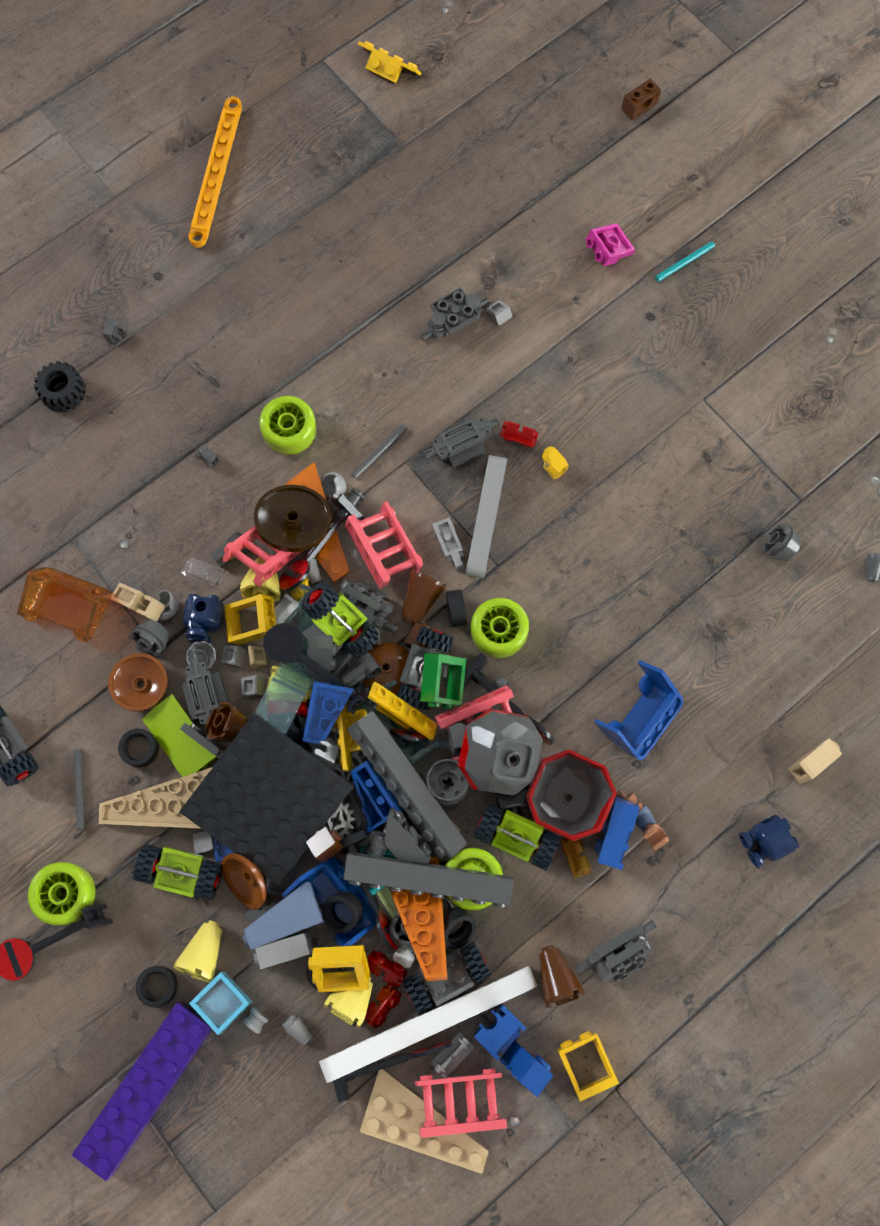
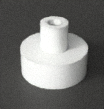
M397 948L393 955V960L404 968H410L415 960L412 954L413 950Z

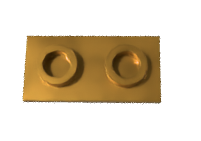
M567 838L561 839L574 879L590 874L592 867L588 856H581L580 852L585 851L582 838L576 841Z

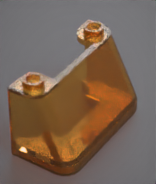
M41 567L28 571L17 614L23 616V619L34 622L42 618L74 630L73 635L78 641L87 642L93 638L111 600L112 591L62 571Z

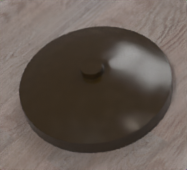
M283 485L271 489L260 498L254 510V525L260 538L269 546L285 552H301L315 547L327 536L331 525V511L326 500L315 490L301 485Z

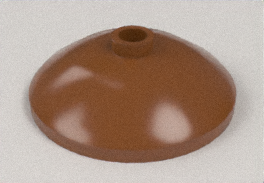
M384 642L379 646L374 645L367 652L379 664L381 671L374 678L366 679L362 683L371 690L372 684L377 682L397 696L403 683L400 679L409 652L404 647L395 643ZM384 665L390 667L388 671H384L382 668Z
M134 653L120 659L112 668L108 679V688L112 699L119 706L129 711H144L152 708L163 698L168 686V676L163 664L157 658L145 653ZM140 682H144V686L142 688L138 687Z
M230 853L225 856L221 865L222 873L232 894L239 902L250 909L261 908L265 904L267 891L259 868L243 855Z

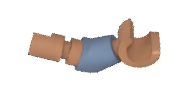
M622 790L617 791L616 795L618 797L638 803L640 808L635 823L642 830L644 838L648 840L652 849L656 851L666 844L669 838L663 829L656 824L648 807L640 801L637 802V797L634 793L626 796Z

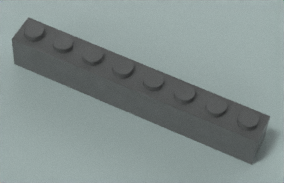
M371 711L347 728L352 739L359 745L363 754L369 759L375 771L381 776L387 788L393 793L399 805L405 810L411 822L417 827L423 839L427 841L435 856L441 862L452 858L467 845V842L374 711Z
M349 852L347 854L344 880H349V884L361 885V882L369 883V887L372 888L388 886L392 891L408 889L412 894L422 895L423 892H427L436 898H443V895L452 896L451 899L456 901H464V898L472 899V902L475 904L491 902L493 906L505 908L506 905L511 903L514 881L512 876L403 861L356 852Z

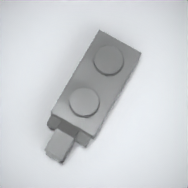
M450 517L433 523L432 527L445 559L448 562L452 561L455 570L462 569L463 563L461 558L464 557L463 548Z

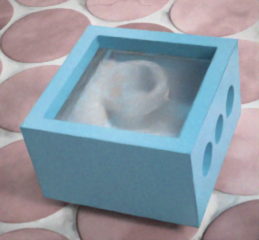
M224 971L220 972L189 1004L214 1032L219 1035L251 1005L252 1000Z

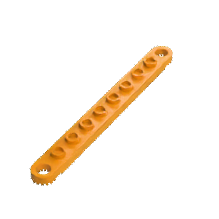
M235 96L228 97L224 102L191 223L190 233L188 234L190 244L196 248L203 247L207 242L240 119L242 104L240 99ZM231 104H237L234 108L229 107ZM197 235L202 236V239L197 242L193 239Z

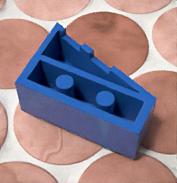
M369 759L351 771L357 796H360L363 806L361 808L362 813L365 814L368 833L387 821L392 807L396 811L401 812L404 810L393 793L387 788L381 776L375 771Z
M615 797L608 819L605 820L601 830L603 832L602 837L597 839L594 850L597 851L598 863L619 870L623 869V856L625 851H628V841L631 833H633L640 808L638 803Z
M515 1040L499 1060L536 1097H538L553 1077V1074L549 1071L552 1067L538 1054L534 1057Z

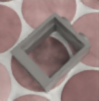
M303 933L255 948L256 953L253 956L256 966H260V969H265L311 955L313 948L309 933Z

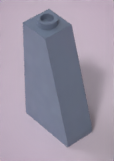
M311 882L301 885L245 928L243 940L246 947L254 950L323 923L324 919Z

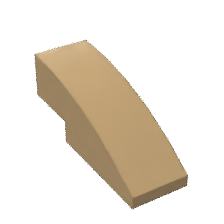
M122 583L118 584L110 598L114 602L156 622L166 605Z

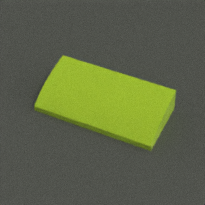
M173 694L154 707L142 719L182 777L203 771L219 759L180 730L184 723L191 725L194 722L191 721V718Z

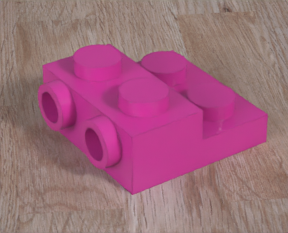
M618 223L592 229L585 239L586 246L593 250L596 261L601 262L603 266L615 264L619 258L633 255L635 252L634 247Z

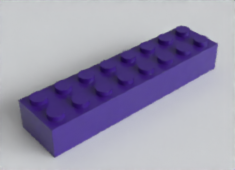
M182 1001L175 1004L72 1153L74 1158L103 1180L107 1181L115 1174L212 1031V1028L195 1010Z

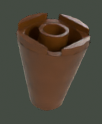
M415 570L410 572L401 615L405 617L403 621L412 625L415 622L420 623L446 588L445 584L439 586L440 581L425 574L415 575Z
M224 701L219 703L221 706L218 709L214 708L211 711L206 723V730L209 731V735H206L214 741L232 743L249 718L234 705Z
M553 945L542 948L539 960L545 1007H552L551 1003L554 1002L559 1006L579 998L578 994L584 996L583 987L559 948H554Z

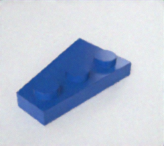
M314 681L303 736L304 742L319 744L321 741L326 740L352 694L353 688Z

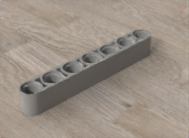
M489 455L466 576L482 579L485 577L507 458Z

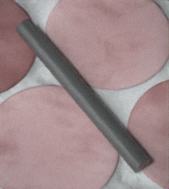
M404 424L399 426L351 475L357 479L407 430V427Z
M75 749L77 830L85 829L82 749Z

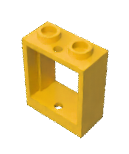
M259 594L225 605L228 643L243 645L263 639L267 630L276 625L274 598ZM257 606L259 629L241 633L239 610Z
M364 945L313 948L312 957H309L308 967L313 972L312 981L313 984H316L318 992L369 989L370 970ZM354 967L355 971L323 973L322 968Z
M591 1031L580 1034V1039L574 1042L570 1039L561 1043V1048L557 1049L580 1102L619 1084L597 1033H591ZM593 1041L607 1076L579 1088L565 1053Z

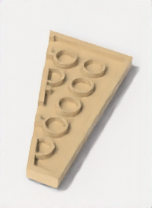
M213 767L100 803L99 824L200 828L179 811Z
M385 1069L378 1071L360 1129L361 1133L481 1174L483 1173L489 1152L485 1147L466 1133L421 1138L418 1127L424 1126L423 1122H425L424 1100L386 1072ZM433 1108L436 1124H445L447 1118Z

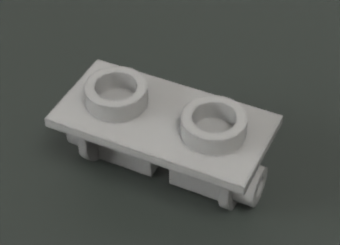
M461 1032L451 1040V1047L442 1050L430 1062L443 1078H446L475 1048Z

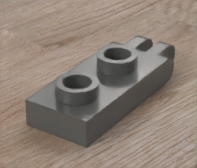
M184 723L180 728L181 731L216 757L220 758L224 753L222 749L216 746L217 741L200 734L202 729L195 724L188 725Z

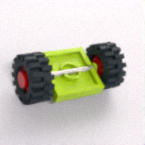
M320 582V585L316 584L315 588L312 587L310 593H306L307 597L303 598L302 601L304 602L301 603V608L312 618L313 623L326 635L333 636V641L339 647L342 645L353 657L358 658V656L362 657L363 653L367 654V650H371L373 648L371 646L376 644L375 640H378L377 635H379L377 630L367 621V617L341 592L338 593L327 582Z
M488 804L485 813L480 819L474 837L489 844L496 829L497 833L491 844L492 846L526 862L529 861L533 851L536 850L531 864L547 871L561 837L546 830L541 841L538 842L544 827L509 810L506 811L501 824H498L504 810Z
M147 844L142 846L134 866L133 879L135 881L146 884L154 882L153 888L188 897L197 896L208 900L214 898L219 887L220 877L222 876L221 863L210 860L203 862L204 856L167 846L163 847V851L159 847Z

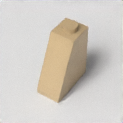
M829 738L821 742L787 769L799 784H803L814 779L842 755L840 747Z

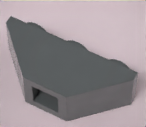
M392 807L387 817L385 845L397 860L427 864L431 859V848L426 842L423 843L419 839L415 828L410 827L405 822L404 815Z

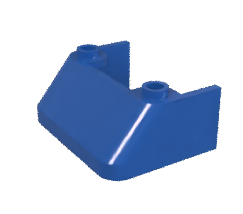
M639 660L638 665L645 673L639 681V690L642 696L622 723L613 720L606 724L598 719L594 722L609 740L632 757L643 760L682 708L683 697L664 670Z
M331 857L325 863H320L300 876L281 896L285 898L306 882H311L314 894L322 906L329 897L337 892L349 891L354 894L363 906L364 915L362 921L348 933L335 934V940L340 947L353 946L377 925L375 910L370 905L366 893L359 885L349 884V880H344L345 869L342 867L343 864L337 858ZM340 901L335 902L334 911L336 916L341 921L350 923L352 918L349 908Z

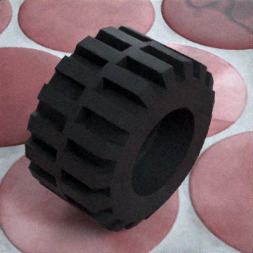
M56 361V364L50 362L48 363L49 366L46 367L44 365L42 367L43 370L37 372L38 377L34 378L36 394L44 405L52 411L55 410L60 413L61 410L63 412H68V409L74 410V406H79L81 404L80 400H84V393H86V385L74 366H69L67 362L62 364L60 361ZM68 382L66 388L62 391L52 392L57 384Z

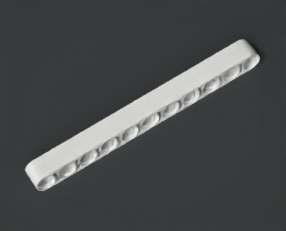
M530 966L515 971L319 1061L326 1082L336 1080L537 987L538 985Z

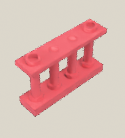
M387 501L383 503L380 509L381 513L361 521L357 520L354 514L349 516L344 524L379 589L387 586L391 580L390 576L410 567L416 571V574L423 566L421 556L414 550L395 516L393 507ZM385 519L389 529L370 537L366 536L363 530L364 527ZM394 535L398 545L379 553L375 552L372 547L373 543ZM403 551L407 561L389 569L384 568L381 563L382 559Z
M254 526L232 543L229 542L225 546L223 561L226 563L234 556L255 571L256 575L253 583L261 586L301 552H285L269 546L260 538ZM258 539L277 552V554L269 555L252 542ZM246 547L266 562L263 565H259L243 554L241 550Z
M506 685L462 704V706L437 715L435 719L441 729L445 728L449 732V726H453L455 722L463 720L468 725L473 721L472 717L478 712L484 713L496 704L501 705L504 712L512 713L508 701L514 695L512 690ZM452 754L450 755L453 760H459V756L453 757Z
M495 1068L483 1069V1074L437 1079H433V1075L420 1076V1080L415 1081V1085L423 1086L425 1122H423L424 1126L418 1127L419 1136L424 1138L507 1128L506 1119L500 1118V1114L497 1113L494 1078H502V1073L496 1072ZM486 1079L489 1115H487V1119L479 1120V1116H476L473 1080ZM465 1081L468 1117H466V1122H458V1119H455L452 1083ZM444 1084L447 1116L445 1124L437 1125L436 1121H434L431 1085Z

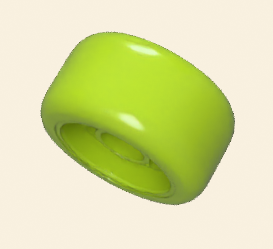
M294 396L277 397L271 400L261 412L259 426L265 443L275 452L285 455L297 454L304 451L313 442L316 435L315 416L310 406L302 399Z
M507 598L489 599L483 602L473 614L470 628L471 637L475 646L489 657L506 658L512 656L526 642L529 633L527 614L513 600ZM497 626H501L504 629V632L498 633L494 630V628Z
M480 848L462 849L452 858L448 859L445 864L447 867L503 875L497 859L489 852ZM447 896L451 903L467 911H478L492 904L491 902L475 904L472 902V899L464 898V901H456L451 899L452 896Z
M68 862L49 864L36 873L29 885V907L32 913L46 924L64 926L76 923L83 917L81 909L94 903L96 894L95 884L89 872L77 864ZM66 888L67 896L63 900L61 898V892L63 889Z

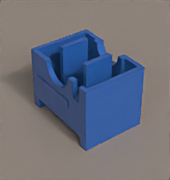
M502 1003L495 1011L490 1010L495 1016L493 1025L487 1027L479 1022L478 1025L480 1027L473 1034L478 1042L497 1061L500 1058L499 1054L505 1052L510 1044L520 1035L519 1032L527 1029Z

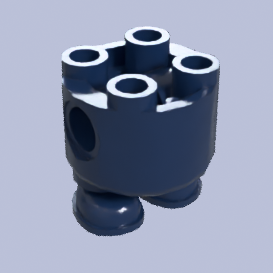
M197 594L188 595V599L185 602L183 624L188 628L185 637L188 638L190 643L205 641L211 644V638L207 633L216 632L221 628L224 604L219 601L218 596L208 595L207 597H202Z
M773 815L755 824L751 830L739 833V838L743 846L748 850L746 852L757 869L763 866L764 860L777 861L799 848L797 839L791 836L789 832L791 828L785 818L781 819L778 815ZM756 843L758 849L750 850Z

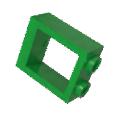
M425 654L420 701L428 702L430 707H440V704H442V708L454 709V706H462L466 659L443 654ZM441 665L449 666L446 699L438 698Z

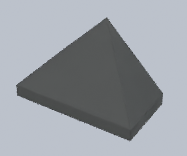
M351 790L343 800V804L348 803L349 807L347 809L354 811L350 817L355 818V821H351L350 824L354 826L353 829L357 833L364 830L368 824L365 814L362 813L361 808L363 806L360 796H357V792Z

